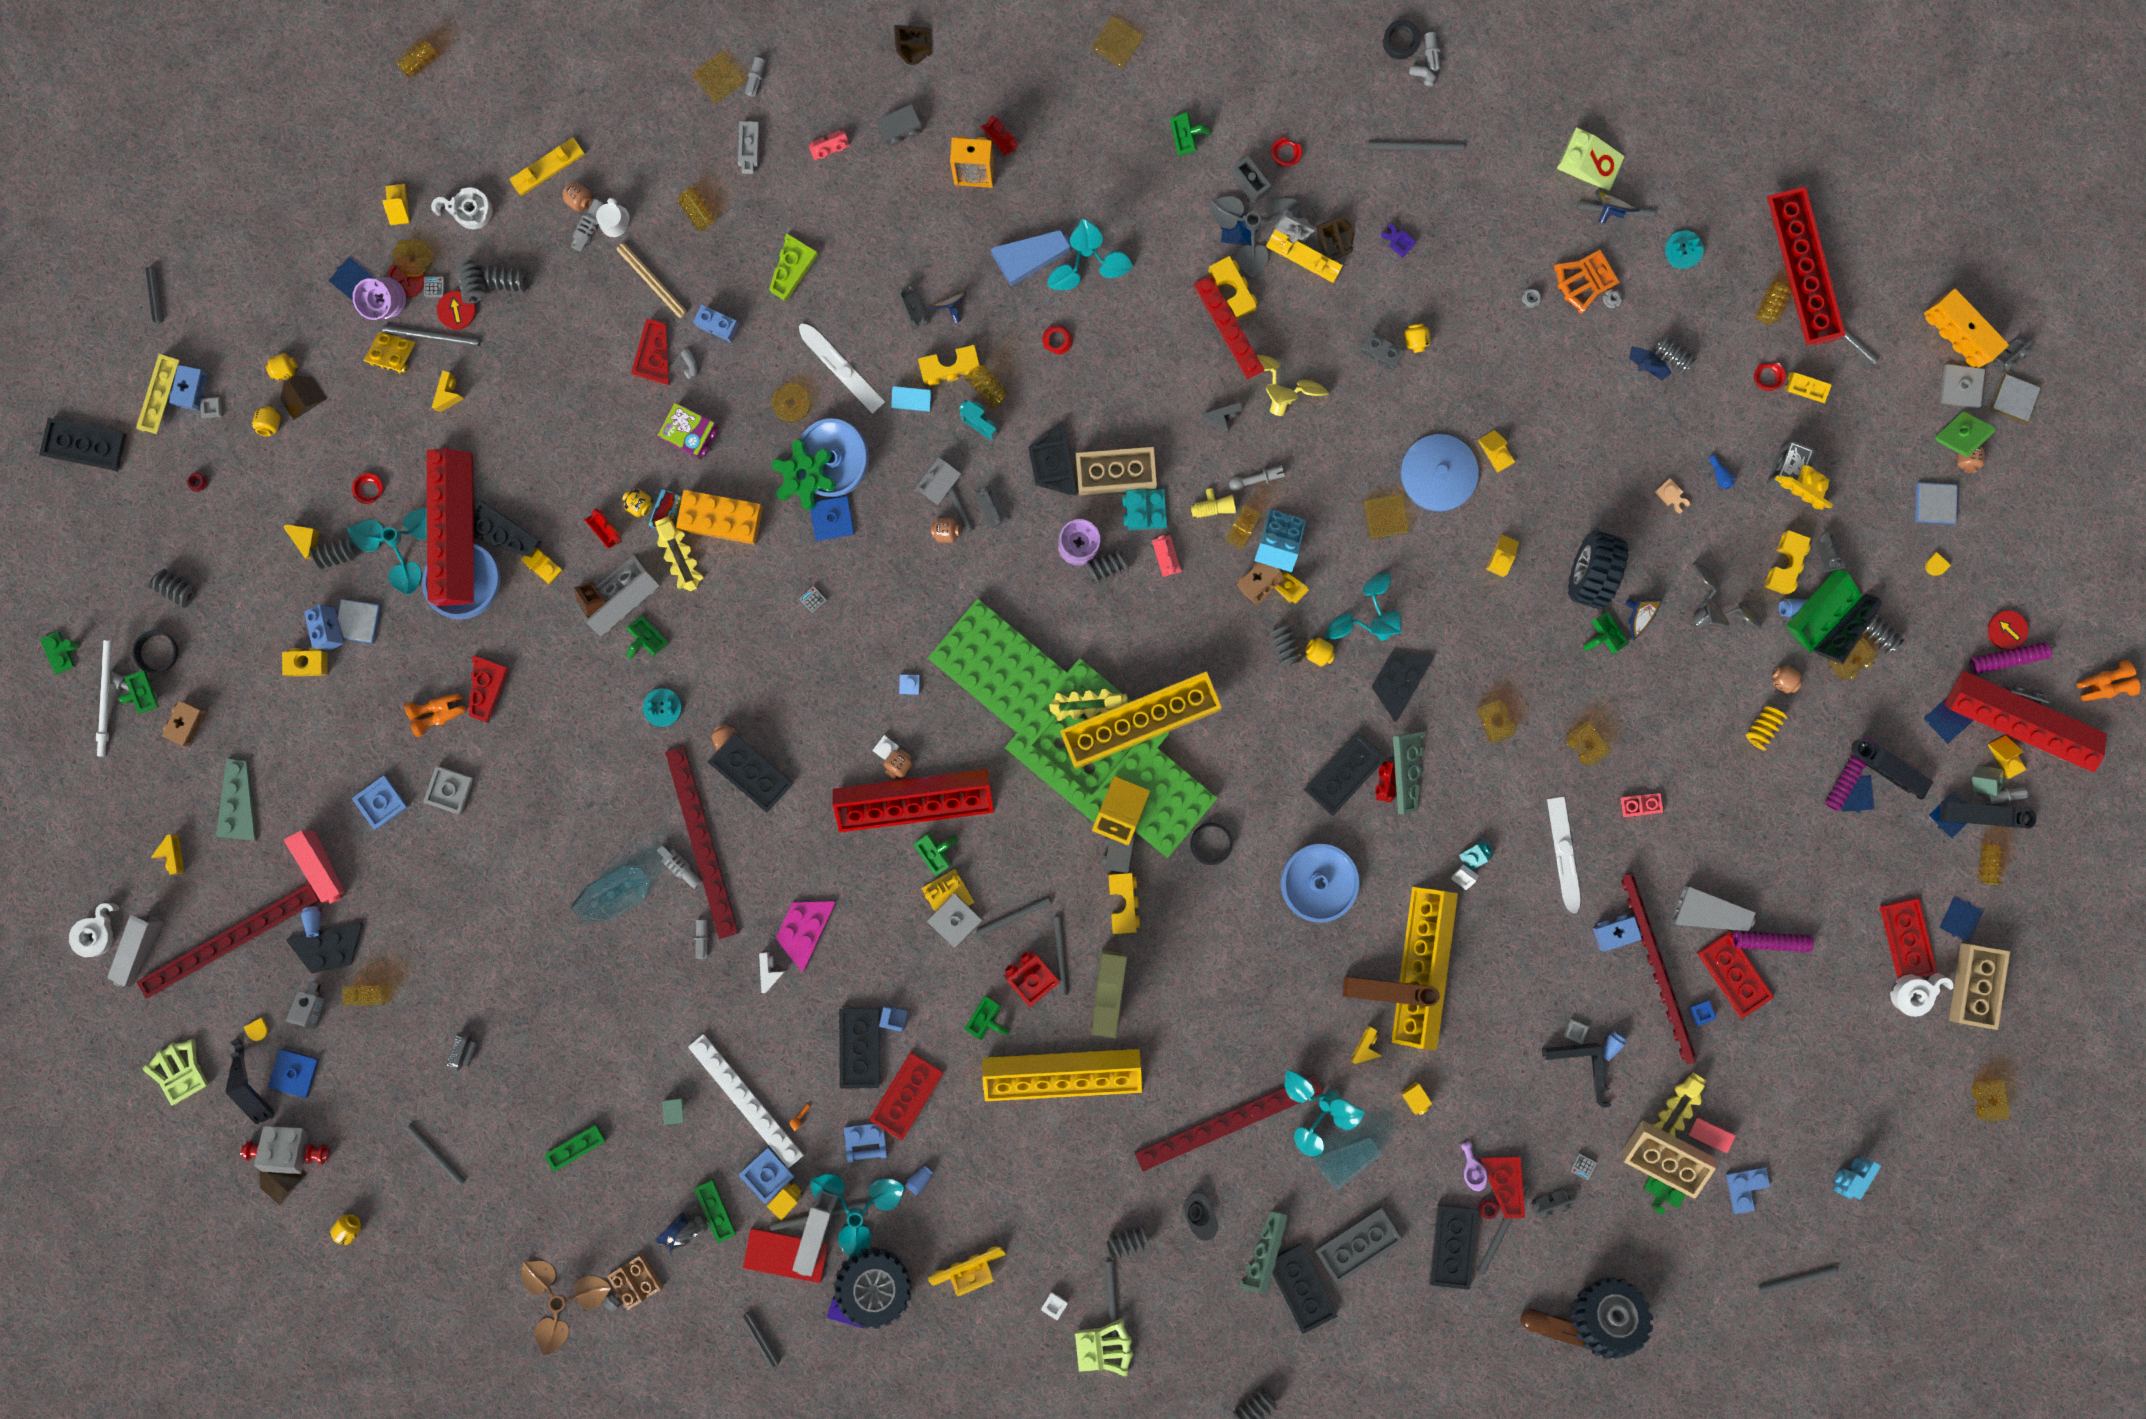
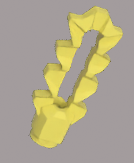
M669 516L656 521V529L659 533L657 544L659 547H667L664 559L666 562H672L671 574L678 575L677 588H684L689 591L697 589L699 581L703 579V576L693 569L697 564L696 560L687 556L691 552L690 546L680 543L685 536L684 532L676 529ZM673 538L676 539L693 577V580L685 582L667 542Z
M1106 689L1101 690L1099 697L1091 690L1085 691L1084 697H1081L1077 692H1071L1069 698L1056 693L1055 699L1049 705L1050 711L1056 715L1058 721H1062L1069 715L1074 720H1077L1084 713L1087 718H1092L1099 712L1105 713L1128 703L1127 694L1122 693L1112 694ZM1105 699V708L1060 711V703Z
M1692 1072L1691 1076H1688L1684 1083L1675 1086L1674 1090L1678 1096L1667 1099L1666 1105L1668 1108L1661 1110L1657 1114L1660 1121L1652 1125L1662 1129L1664 1123L1667 1122L1672 1111L1680 1102V1099L1686 1094L1690 1099L1678 1115L1673 1126L1669 1129L1668 1134L1675 1137V1130L1683 1131L1685 1128L1683 1118L1690 1119L1693 1116L1691 1104H1701V1092L1707 1081Z

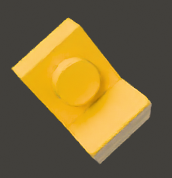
M406 185L385 186L387 200H383V205L390 225L410 223Z
M442 371L432 408L439 412L464 399L458 394L450 393L456 386L455 376L450 372Z
M1495 430L1478 439L1497 473L1515 463L1505 446L1508 442Z
M539 548L532 558L523 556L521 559L529 569L536 572L549 585L563 571Z
M1283 570L1281 573L1284 579L1275 589L1289 603L1294 602L1296 604L1309 589L1302 582Z
M2006 735L1988 744L2000 768L2003 769L2006 779H2010L2026 770L2019 757V754L2023 753L2022 749Z
M167 835L151 858L166 857L165 866L167 871H169V875L184 873L178 835Z
M1367 1026L1350 1059L1351 1062L1358 1064L1382 1056L1369 1049V1046H1373L1378 1037L1376 1035L1377 1030Z

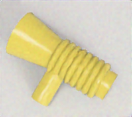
M1212 488L1206 490L1207 501L1191 505L1192 516L1197 518L1217 515L1218 513H1236L1233 495L1215 500Z

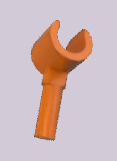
M808 1104L790 1121V1126L794 1131L803 1125L799 1119L810 1108Z

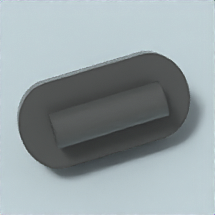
M457 1032L448 1057L449 1059H447V1066L453 1067V1069L458 1071L462 1065L470 1066L477 1042L471 1041V1033Z

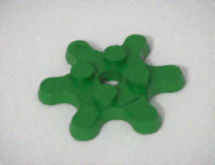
M796 439L792 443L793 455L790 460L786 461L782 458H776L772 462L773 470L782 473L784 477L783 485L778 488L776 495L779 500L786 501L791 495L797 494L800 496L802 507L810 511L815 507L814 495L818 489L830 492L836 487V481L832 477L826 476L823 471L824 465L831 459V452L826 448H822L815 455H810L807 452L805 441ZM802 469L807 473L806 478L803 480L798 477Z

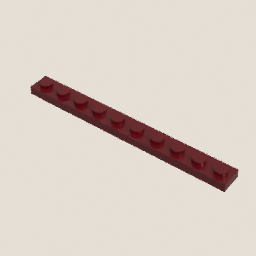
M683 746L666 751L665 754L718 937L722 939L739 934L686 749Z
M1633 872L1624 874L1622 876L1623 880H1621L1624 891H1628L1630 897L1628 898L1629 907L1631 910L1634 909L1637 926L1642 932V945L1647 947L1649 953L1647 954L1648 963L1654 967L1655 973H1653L1655 983L1660 985L1662 991L1660 992L1663 1004L1666 1003L1668 1011H1666L1667 1018L1674 1025L1673 1035L1675 1040L1680 1043V1056L1682 1060H1686L1687 1065L1696 1062L1697 1057Z
M307 884L138 980L137 984L145 999L150 998L302 912L304 908L316 904L320 899L311 884Z
M1315 1074L1306 1077L1314 1086L1315 1094L1313 1096L1323 1093ZM1285 1087L1141 1149L1135 1152V1155L1143 1172L1299 1104V1102L1291 1099Z

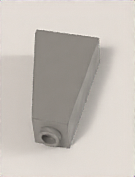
M1684 886L1671 923L1685 926L1749 931L1754 926L1756 918L1754 917L1755 912L1694 888Z
M148 913L130 915L107 977L114 981L113 984L121 988L133 986L164 921Z
M819 1190L814 1200L792 1269L800 1275L812 1276L838 1198L836 1195Z

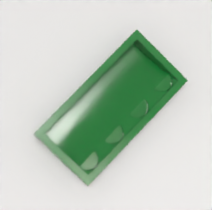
M1841 569L1835 570L1786 624V627L1795 639L1810 653L1814 651L1813 649L1862 597L1850 574Z

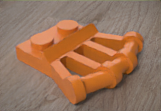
M1601 250L1577 262L1554 265V271L1557 272L1558 279L1557 287L1563 291L1565 301H1569L1579 309L1578 312L1580 314L1585 311L1596 296L1619 283ZM1580 268L1581 272L1565 279L1564 270ZM1585 277L1588 283L1572 292L1568 285ZM1590 288L1593 291L1585 303L1575 297Z

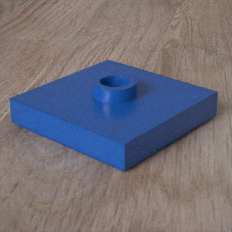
M847 496L815 502V507L810 511L816 541L854 535Z
M279 1049L268 1088L307 1098L319 1059Z

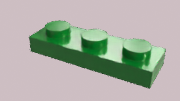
M596 1124L548 1152L544 1157L552 1171L555 1172L606 1142V1139Z
M714 1179L695 1187L694 1190L717 1243L735 1236L737 1233Z

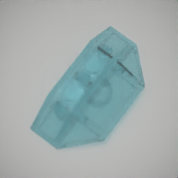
M620 866L587 885L572 903L571 908L581 921H610L642 903L651 881L640 866Z

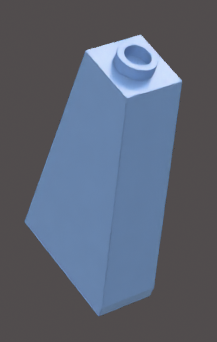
M1059 230L994 247L991 249V254L1009 284L1013 286L1070 252L1071 244L1069 237L1066 234L1063 235Z

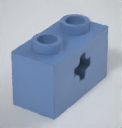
M704 305L700 306L693 321L696 327L731 343L740 326L736 320Z
M178 365L174 376L173 389L169 393V403L199 411L200 399L203 397L208 373L200 369Z
M317 605L304 612L312 648L330 651L344 644L336 608Z
M1627 914L1615 917L1616 921L1610 923L1609 920L1598 922V927H1594L1593 931L1600 951L1605 952L1642 940L1635 917H1628ZM1616 929H1620V932H1618L1617 935H1613V932H1615Z

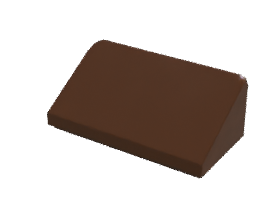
M591 582L574 587L576 600L587 617L605 603L604 598L594 583Z

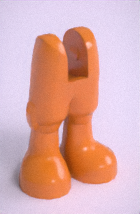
M2127 659L2119 662L2118 669L2114 671H2101L2097 675L2076 683L2077 688L2091 686L2092 693L2089 692L2081 695L2082 701L2112 698L2121 692H2126L2129 696L2140 694L2138 678H2131L2118 684H2112L2114 680L2136 675L2134 666Z
M461 694L433 698L424 705H416L413 702L404 703L405 712L410 720L434 712L428 718L414 720L410 723L414 735L417 738L421 737L431 726L444 725L447 721L466 712L465 706H459L450 710L448 708V704L462 699Z

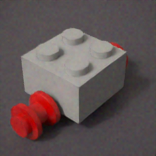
M263 1126L259 1144L254 1145L253 1141H247L241 1147V1156L245 1161H250L252 1157H256L254 1166L262 1172L301 1174L304 1161L306 1164H311L313 1160H316L319 1165H323L329 1159L330 1150L327 1149L326 1145L314 1148L313 1144H308L309 1134L303 1128Z

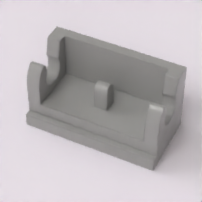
M938 457L916 486V489L938 505L961 474Z

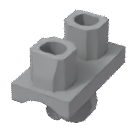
M1285 210L1280 216L1279 222L1275 225V230L1288 235L1289 241L1293 243L1297 240L1304 243L1307 237L1315 231V226L1309 224L1307 219L1293 217L1292 212Z

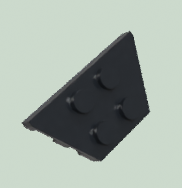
M1060 422L1051 431L1045 433L1039 440L1028 446L1035 484L1039 487L1077 496L1063 422Z
M1396 653L1389 655L1371 688L1379 697L1393 721L1397 722L1434 657Z
M358 923L320 931L316 937L302 935L286 940L311 973L352 965L360 930L363 925Z

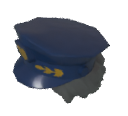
M682 1212L655 1241L658 1244L667 1245L669 1253H671L674 1249L686 1246L697 1235L705 1233L708 1230V1224L700 1216L694 1217L689 1222L685 1219L684 1212Z

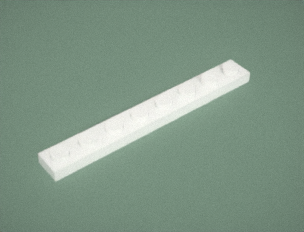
M705 1034L688 1047L787 1168H790L804 1156Z

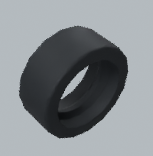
M1397 20L1391 23L1383 37V48L1386 53L1398 60L1411 57L1416 52L1421 39L1417 26L1407 20ZM1403 29L1411 34L1413 42L1409 49L1399 50L1392 46L1390 37L1394 31Z

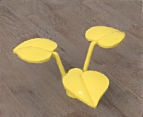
M1257 355L1264 367V371L1271 370L1273 373V384L1266 386V390L1273 400L1270 407L1272 414L1283 416L1287 405L1291 404V401L1297 400V392L1299 391L1311 396L1330 394L1322 385L1311 380L1298 381L1297 385L1299 387L1294 391L1277 385L1276 369L1280 368V364L1269 356Z

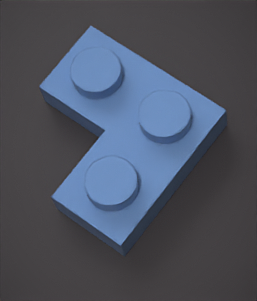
M1766 1167L1726 1174L1733 1213L1739 1214L1754 1211L1751 1191L1770 1187Z

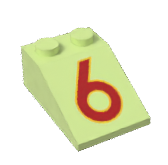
M1576 127L1571 134L1557 169L1610 191L1625 156L1595 135Z

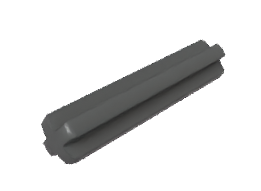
M146 267L144 274L150 320L154 324L163 323L157 271L154 267Z
M747 1313L742 1318L743 1322L771 1368L775 1367L780 1363L779 1357L753 1313Z

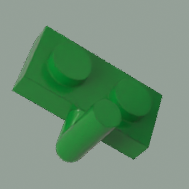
M1187 112L1170 118L1177 154L1180 157L1198 151L1195 134L1200 132L1208 136L1212 134V129L1203 124L1193 127L1190 114Z
M1606 611L1591 621L1600 635L1585 643L1583 648L1589 651L1605 642L1612 654L1628 645L1629 642L1610 613Z
M642 615L627 626L626 630L636 639L630 644L626 656L629 659L634 657L636 650L640 646H643L654 657L669 643Z
M59 631L40 639L55 675L75 667L69 652L80 647L78 641L63 640Z
M143 670L124 677L130 692L119 697L121 703L131 704L134 702L138 714L159 708L146 671Z
M928 833L913 845L932 873L937 876L952 865L944 851L957 843L958 837L952 836L938 845L931 833Z
M985 995L964 1028L980 1040L983 1039L989 1028L1004 1035H1008L1010 1032L1008 1027L994 1021L1002 1006Z
M1650 1175L1643 1186L1644 1190L1656 1196L1652 1209L1661 1215L1665 1213V1208L1661 1206L1663 1201L1679 1208L1686 1196L1681 1191Z

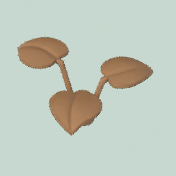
M525 1261L523 1263L521 1274L527 1291L533 1295H541L547 1289L551 1298L548 1306L553 1311L554 1320L551 1318L542 1319L536 1325L534 1332L536 1342L542 1354L547 1355L556 1351L568 1337V1325L563 1321H558V1312L566 1306L568 1301L577 1297L580 1307L586 1310L599 1307L611 1290V1286L605 1280L595 1276L582 1277L574 1285L577 1294L565 1298L562 1294L553 1295L549 1286L555 1281L556 1277L555 1270L551 1264L545 1261Z

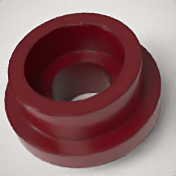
M195 472L188 477L187 484L191 490L201 492L207 487L208 480L204 474ZM200 479V484L196 486L195 481Z
M1484 1199L1480 1202L1478 1210L1485 1219H1493L1497 1216L1499 1207L1494 1200ZM1487 1205L1492 1207L1490 1212L1485 1211Z

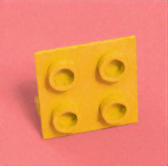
M378 332L364 361L369 362L372 366H381L383 369L387 368V370L393 369L400 374L402 372L406 373L408 366L405 363L416 342Z
M956 869L921 888L934 912L953 893L959 896L968 906L975 903Z

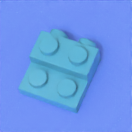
M1860 1156L1852 1162L1851 1171L1843 1168L1842 1171H1838L1835 1174V1182L1833 1184L1835 1187L1833 1190L1851 1200L1853 1197L1861 1200L1881 1166L1872 1160Z

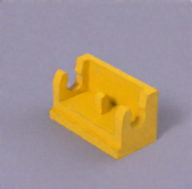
M1789 373L1787 378L1789 382L1785 385L1784 389L1787 392L1825 403L1832 385L1798 373Z

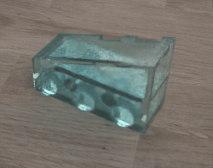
M1367 1138L1313 1157L1311 1160L1335 1191H1337L1383 1154L1372 1139Z

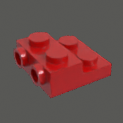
M1034 950L1024 952L1020 956V961L1015 965L1010 964L1007 966L1005 974H1003L1006 981L1029 1007L1060 983Z

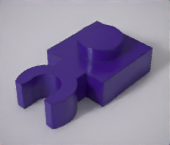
M1389 223L1387 228L1391 231V234H1386L1382 231L1380 235L1383 239L1390 240L1391 243L1388 246L1404 258L1416 244V241L1403 230L1397 233L1395 226Z

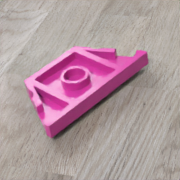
M834 901L793 902L788 910L776 940L801 971H804L834 908L836 903Z

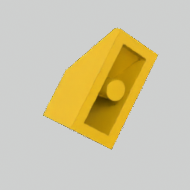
M1501 534L1486 570L1502 577L1506 576L1515 559L1519 542Z

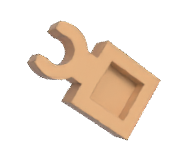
M1670 478L1655 491L1667 506L1673 503L1674 509L1678 513L1683 512L1679 507L1680 503H1684L1685 506L1690 505L1687 499L1680 497L1683 491Z

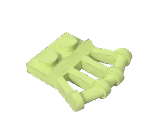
M195 1039L169 1044L165 1050L157 1051L156 1056L151 1062L143 1067V1070L160 1084L171 1106L209 1085L200 1069L201 1066L197 1063ZM182 1050H187L188 1067L180 1054ZM172 1055L180 1070L176 1074L168 1061V1056ZM159 1063L164 1069L168 1079L164 1078L160 1073L156 1071L155 1068L159 1065Z
M1118 1319L1102 1328L1075 1330L1079 1372L1106 1369L1117 1372L1122 1376H1128L1129 1363L1133 1357V1350L1130 1348L1132 1338L1126 1332L1122 1319ZM1113 1330H1117L1120 1335L1118 1337L1102 1338L1103 1335ZM1121 1344L1123 1348L1122 1350L1103 1351V1346ZM1123 1358L1121 1366L1106 1362L1104 1359Z

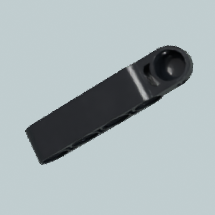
M1857 739L1852 743V754L1863 761L1866 766L1905 792H1911L1917 796L1916 798L1924 800L1933 784L1932 780L1870 740Z
M1941 801L1939 821L2029 829L2036 824L2037 820L2035 812L2031 809ZM2024 813H2026L2029 817V820L2025 825L2022 823L2021 819Z

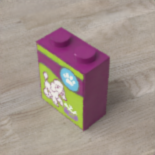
M674 402L656 436L660 440L701 460L702 456L705 457L710 449L708 445L711 439L714 440L717 437L719 429H717L718 425L715 422Z

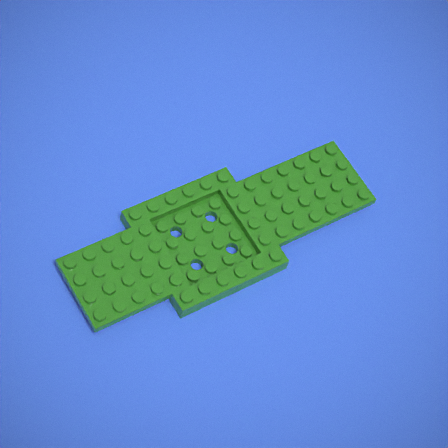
M978 598L928 657L931 662L1017 733L1006 745L1005 749L1094 823L1114 776L1150 790L1135 832L1168 858L1217 799L1216 796L1158 749L1159 745L1169 735V732L1092 762L1095 765V771L1092 774H1087L1084 771V766L1075 769L1066 745L1062 749H1057L1054 746V741L1057 738H1062L1060 730L1087 719L1079 718L1074 720L1069 715L1062 721H1058L1056 715L1050 711L1049 704L1055 699L1056 693L1069 698L1071 692H1077L1081 697H1084L1085 691L1089 690L1098 697L1102 689H1106L1112 694L1121 692L1080 658L1068 673L1065 672ZM1105 699L1060 703V711L1080 710L1082 708H1105Z

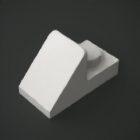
M770 952L759 953L762 993L768 992L786 972H771V968H774V958L770 956Z

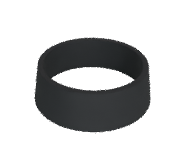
M157 630L141 634L134 642L132 648L135 664L141 670L149 673H158L170 669L176 663L179 652L175 640L164 632ZM156 635L166 636L173 647L171 661L161 670L149 668L141 656L144 643L150 637Z
M1206 823L1198 827L1192 834L1190 848L1192 854L1199 862L1206 865H1217L1225 861L1230 855L1232 838L1223 826L1216 823ZM1206 827H1218L1229 838V851L1219 861H1205L1199 857L1195 850V838Z

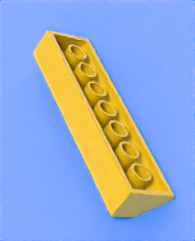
M1206 671L1060 730L1074 768L1077 769L1219 712L1222 707Z
M1412 887L1399 982L1435 987L1440 994V999L1434 1006L1396 1003L1392 1043L1420 1049L1437 1050L1458 893Z
M1140 1049L982 1058L985 1101L1142 1093Z

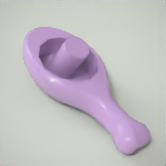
M1470 1141L1463 1142L1461 1148L1465 1151L1467 1159L1464 1179L1471 1189L1481 1191L1487 1185V1172L1484 1166L1474 1158L1472 1143Z

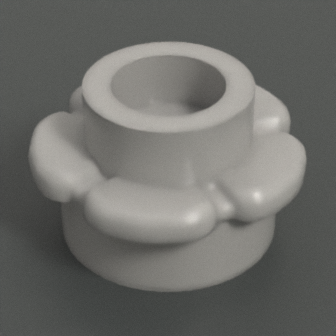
M1534 289L1526 290L1522 296V302L1528 308L1538 306L1541 301L1539 292Z
M1610 289L1603 296V302L1607 307L1615 308L1622 303L1621 293Z
M613 1295L610 1297L605 1296L602 1304L609 1311L614 1313L617 1309H620L618 1307L620 1302Z

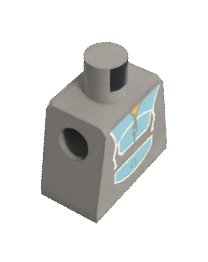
M309 982L306 993L297 992L285 1022L316 1029L325 999L318 997L321 988L320 984Z

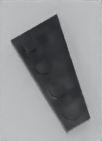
M478 500L474 506V538L530 558L533 557L542 541L482 500Z
M1865 593L1813 650L1822 657L1844 664L1882 605L1881 600Z

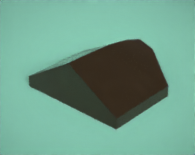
M894 25L896 52L906 64H919L932 54L930 28Z
M1342 216L1317 225L1318 240L1326 257L1335 260L1352 252L1354 232L1351 223Z
M293 376L284 382L280 400L293 420L325 401L326 397L313 377Z
M260 1171V1189L277 1204L281 1205L306 1174L303 1171L301 1174Z

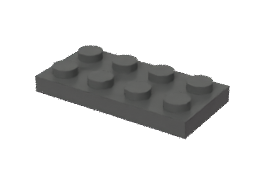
M1380 1206L1317 1247L1315 1251L1336 1284H1339L1402 1243L1403 1240Z

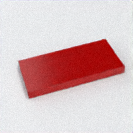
M1919 897L1879 906L1897 979L1909 974L1924 978L1938 973Z
M1730 931L1697 952L1741 1019L1774 998L1742 948L1734 946L1733 935Z
M910 1052L869 1121L903 1141L944 1072Z
M751 1228L743 1268L821 1283L828 1243L823 1242L812 1276H804L792 1270L802 1240L801 1237Z

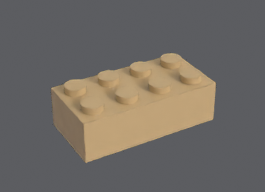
M1154 447L1076 453L1079 495L1126 492V490L1139 489L1154 490L1157 487Z
M1961 943L1949 1021L1998 1030L2010 955L2009 951Z
M1643 1120L1622 1150L1625 1163L1696 1199L1716 1169L1713 1156Z

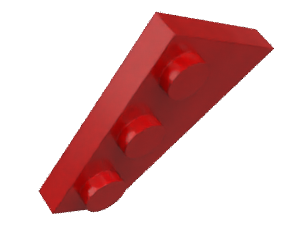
M647 318L631 375L669 386L666 324Z
M472 655V662L474 663L473 672H471L472 692H470L469 716L489 723L510 668Z
M1520 1157L1480 1158L1504 1218H1525Z

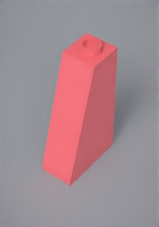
M301 830L283 839L320 901L332 904L341 900L340 896L345 894V891L315 830Z

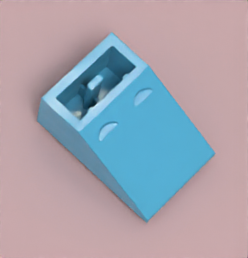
M1269 509L1254 561L1292 572L1299 554L1306 520Z

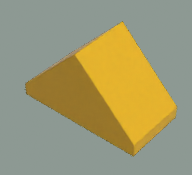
M287 524L283 526L304 558L312 560L310 548L312 547L316 551L319 531Z

